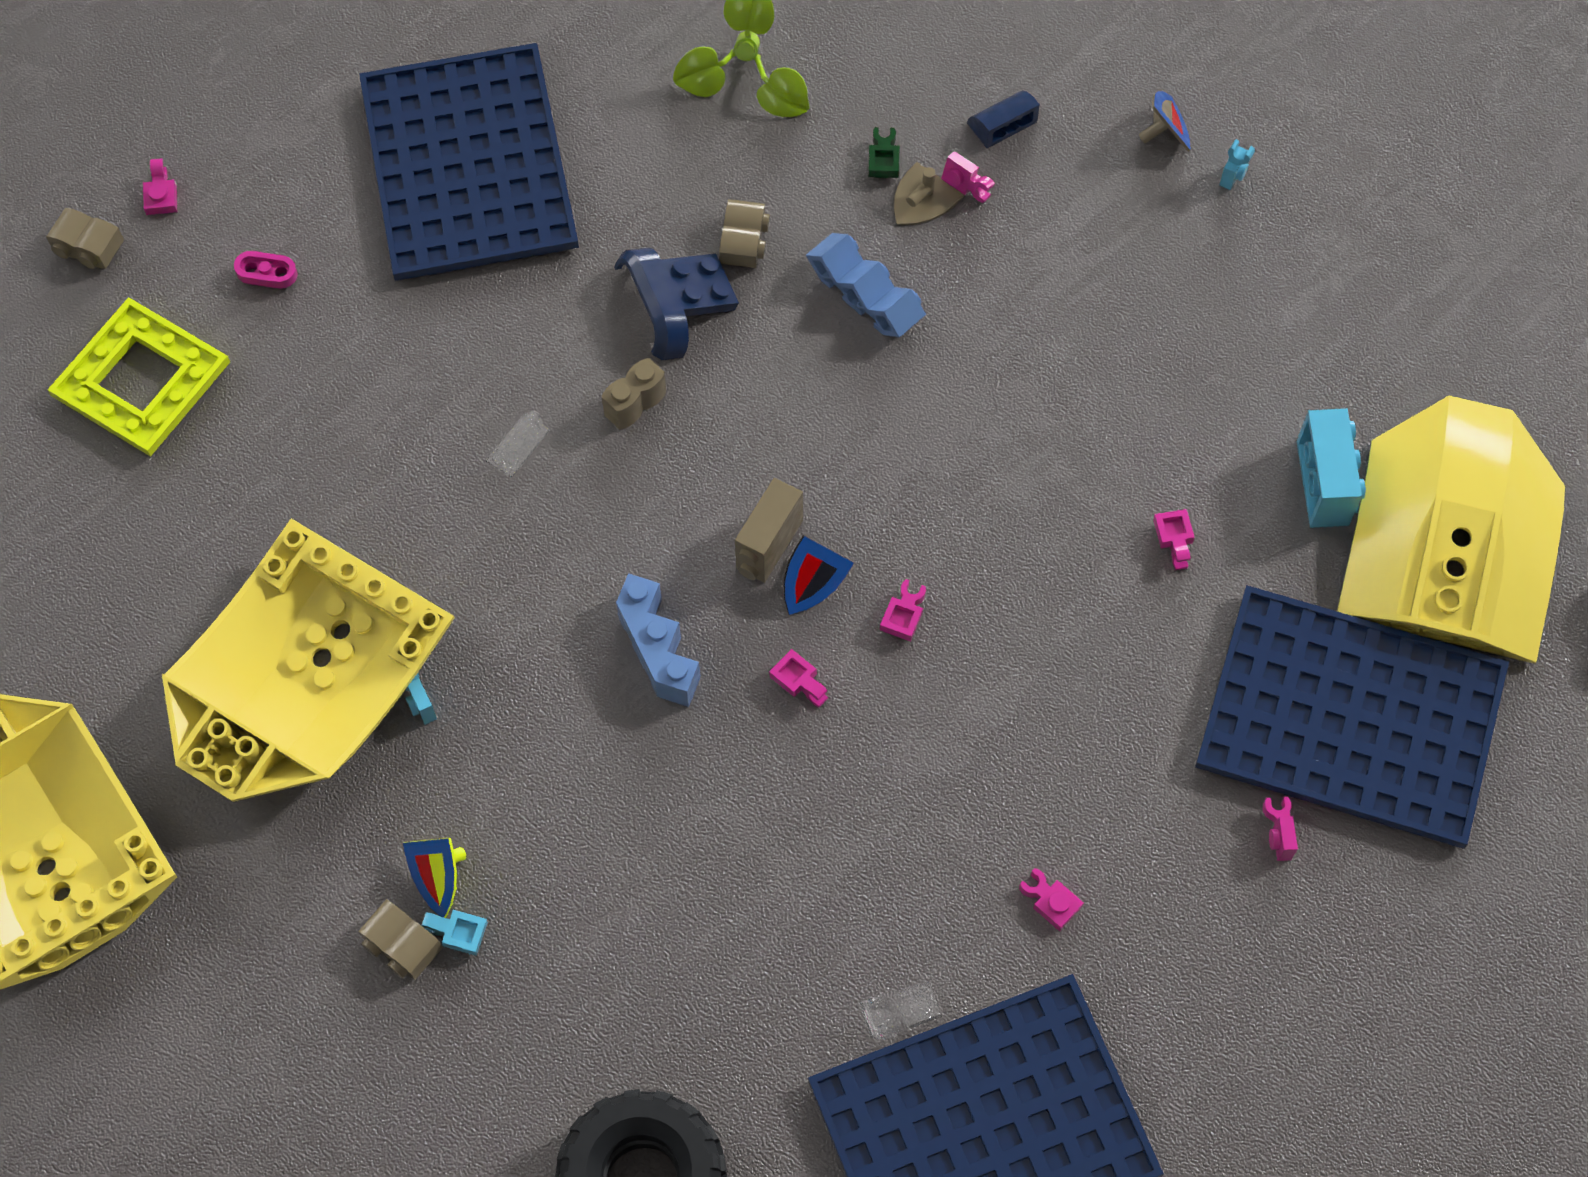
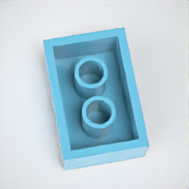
M1348 408L1308 410L1296 441L1310 528L1349 526L1354 513H1358L1360 500L1365 498L1364 479H1359L1358 473L1361 464L1360 452L1354 449L1353 443L1356 436L1354 421L1349 420Z

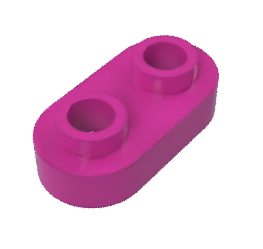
M246 251L238 255L234 261V269L238 279L246 284L283 289L291 286L298 276L294 261L284 255ZM251 269H256L252 273L248 272Z

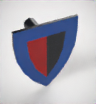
M803 535L791 555L784 577V600L788 614L791 615L807 610L826 599L837 589L854 563Z

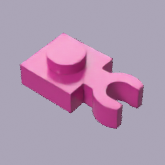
M954 151L947 157L941 179L962 194L966 195L971 191L977 201L984 203L991 196L987 191L995 184L991 178L979 176L977 174L979 167Z
M905 579L900 589L901 600L894 597L891 598L881 621L880 631L911 642L923 613V608L916 605L923 602L926 586L922 585L917 594H910L907 591L910 580Z
M1034 868L1031 876L1037 880L1038 885L1030 887L1022 881L1019 889L1023 895L1037 898L1038 901L1034 904L1033 909L1058 931H1061L1083 907L1084 902L1058 880L1050 887L1046 883L1044 873Z

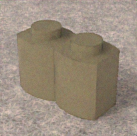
M728 199L719 249V261L721 264L756 268L758 259H764L766 241L761 240L762 232L768 233L770 214H765V204Z
M71 208L63 210L46 236L51 245V250L57 256L64 259L68 257L78 259L81 264L91 269L95 267L106 269L124 241L117 226L102 219L91 218Z
M650 358L643 359L634 364L625 378L614 381L603 392L604 416L619 430L634 424L640 418L643 410L654 407L665 396V372Z
M388 899L382 903L358 931L364 939L361 945L376 958L380 954L388 958L390 962L387 966L402 979L409 975L416 980L443 948L435 936Z

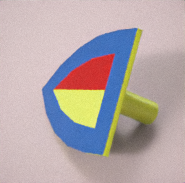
M451 838L404 842L403 847L406 861L419 893L438 916L446 918L453 905L457 890L456 863L466 859L465 850L461 847L453 849Z

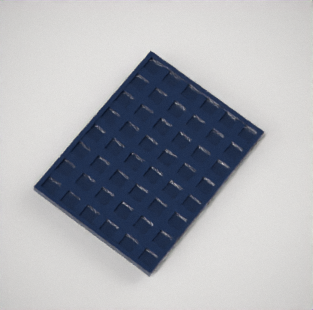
M537 43L359 73L395 281L579 248Z
M1246 585L1195 768L1465 849L1469 841L1509 661Z
M1073 974L808 1077V1083L846 1177H1162L1164 1175Z

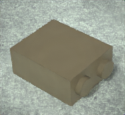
M775 477L773 478L735 539L736 569H738L741 575L750 580L758 579L764 583L766 582L803 522V491Z

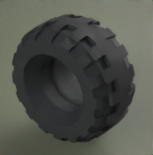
M634 1089L624 1091L623 1094L611 1098L607 1096L593 1104L594 1107L586 1114L578 1117L570 1127V1132L564 1143L561 1144L557 1156L555 1177H608L612 1165L618 1158L631 1150L639 1148H651L666 1154L675 1166L677 1177H727V1170L720 1140L711 1124L706 1121L700 1111L688 1102L685 1103L673 1097L670 1093L658 1090L656 1092H646Z

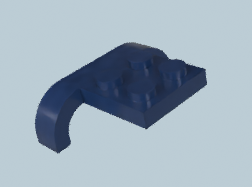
M652 248L631 249L622 252L614 266V269L618 270L622 269L623 265H626L631 273L653 323L655 341L651 352L653 356L660 360L684 357L689 342L686 316L734 311L739 304L716 253L660 259L658 253Z

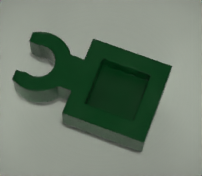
M879 127L874 128V145H869L868 177L899 178L900 145H894L896 141L895 128L890 129V135L886 138L879 135Z

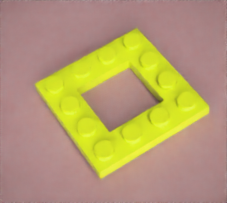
M128 297L48 388V392L53 398L151 457L229 365L230 360L224 353ZM136 341L180 367L144 411L139 410L99 385Z

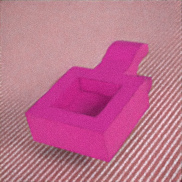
M163 158L151 159L150 171L152 182H143L144 211L146 215L177 212L176 183L174 179L167 180V168L163 167Z
M1187 509L1155 514L1153 522L1161 549L1171 547L1172 563L1175 570L1188 569L1187 561L1191 557L1187 545L1193 544L1195 537Z
M793 649L769 671L770 678L793 697L802 691L818 708L828 699L825 695L827 689L813 679L817 675V669Z
M1284 797L1281 801L1282 810H1275L1271 805V798H1266L1262 807L1263 813L1274 822L1273 829L1269 830L1271 850H1276L1277 861L1292 860L1298 850L1293 816H1290L1291 801L1289 797Z

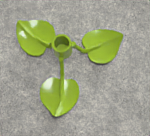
M726 0L723 10L726 22L736 31L745 30L738 35L734 49L730 50V53L718 62L717 53L713 48L705 46L694 48L681 58L673 74V81L677 86L693 95L709 97L718 93L723 87L726 76L721 67L726 65L733 57L736 56L742 61L755 60L761 79L765 82L757 90L758 102L765 111L779 117H794L807 112L810 108L807 86L803 77L794 69L782 67L775 69L768 78L761 62V56L758 54L760 40L756 34L767 33L774 21L772 0Z

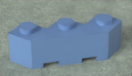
M832 233L806 254L820 280L829 288L834 285L839 288L844 294L842 300L858 314L862 315L866 312L876 321L873 327L882 335L900 337L926 315L920 305L921 299L918 294L912 289L894 287L889 279L890 273L888 269L879 261L863 260L858 252V244L848 234Z
M628 573L616 601L619 620L632 642V646L651 681L657 697L689 707L701 678L699 662L675 654L681 640L679 622L656 615L662 600L660 583Z

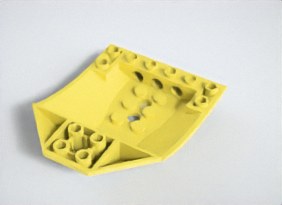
M1447 396L1371 441L1365 476L1366 493L1365 498L1361 499L1337 612L1423 637L1535 664L1555 571L1564 512L1565 485L1513 410ZM1457 529L1467 531L1471 537L1470 544L1465 547L1457 546L1452 540L1453 531ZM1452 560L1460 562L1464 568V574L1459 577L1449 574L1446 568L1447 562Z
M291 518L232 601L192 647L165 674H162L176 766L232 802L329 779L356 753L384 719L417 675L455 617ZM339 625H350V632L347 637L343 639H336L334 637V631ZM323 649L330 651L331 660L326 666L318 667L314 665L313 657L316 652Z
M0 694L1 990L61 970L124 932L177 878L153 835L74 706L68 703ZM52 859L56 862L55 869L50 874H38V867L43 861ZM70 888L67 898L62 901H54V897L60 889Z

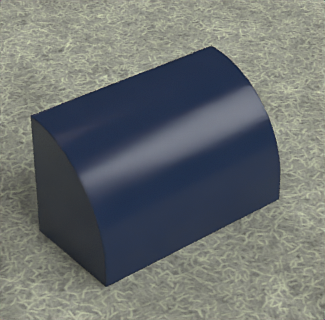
M1022 90L971 116L967 124L984 146L989 148L1037 123L1040 104L1030 93Z

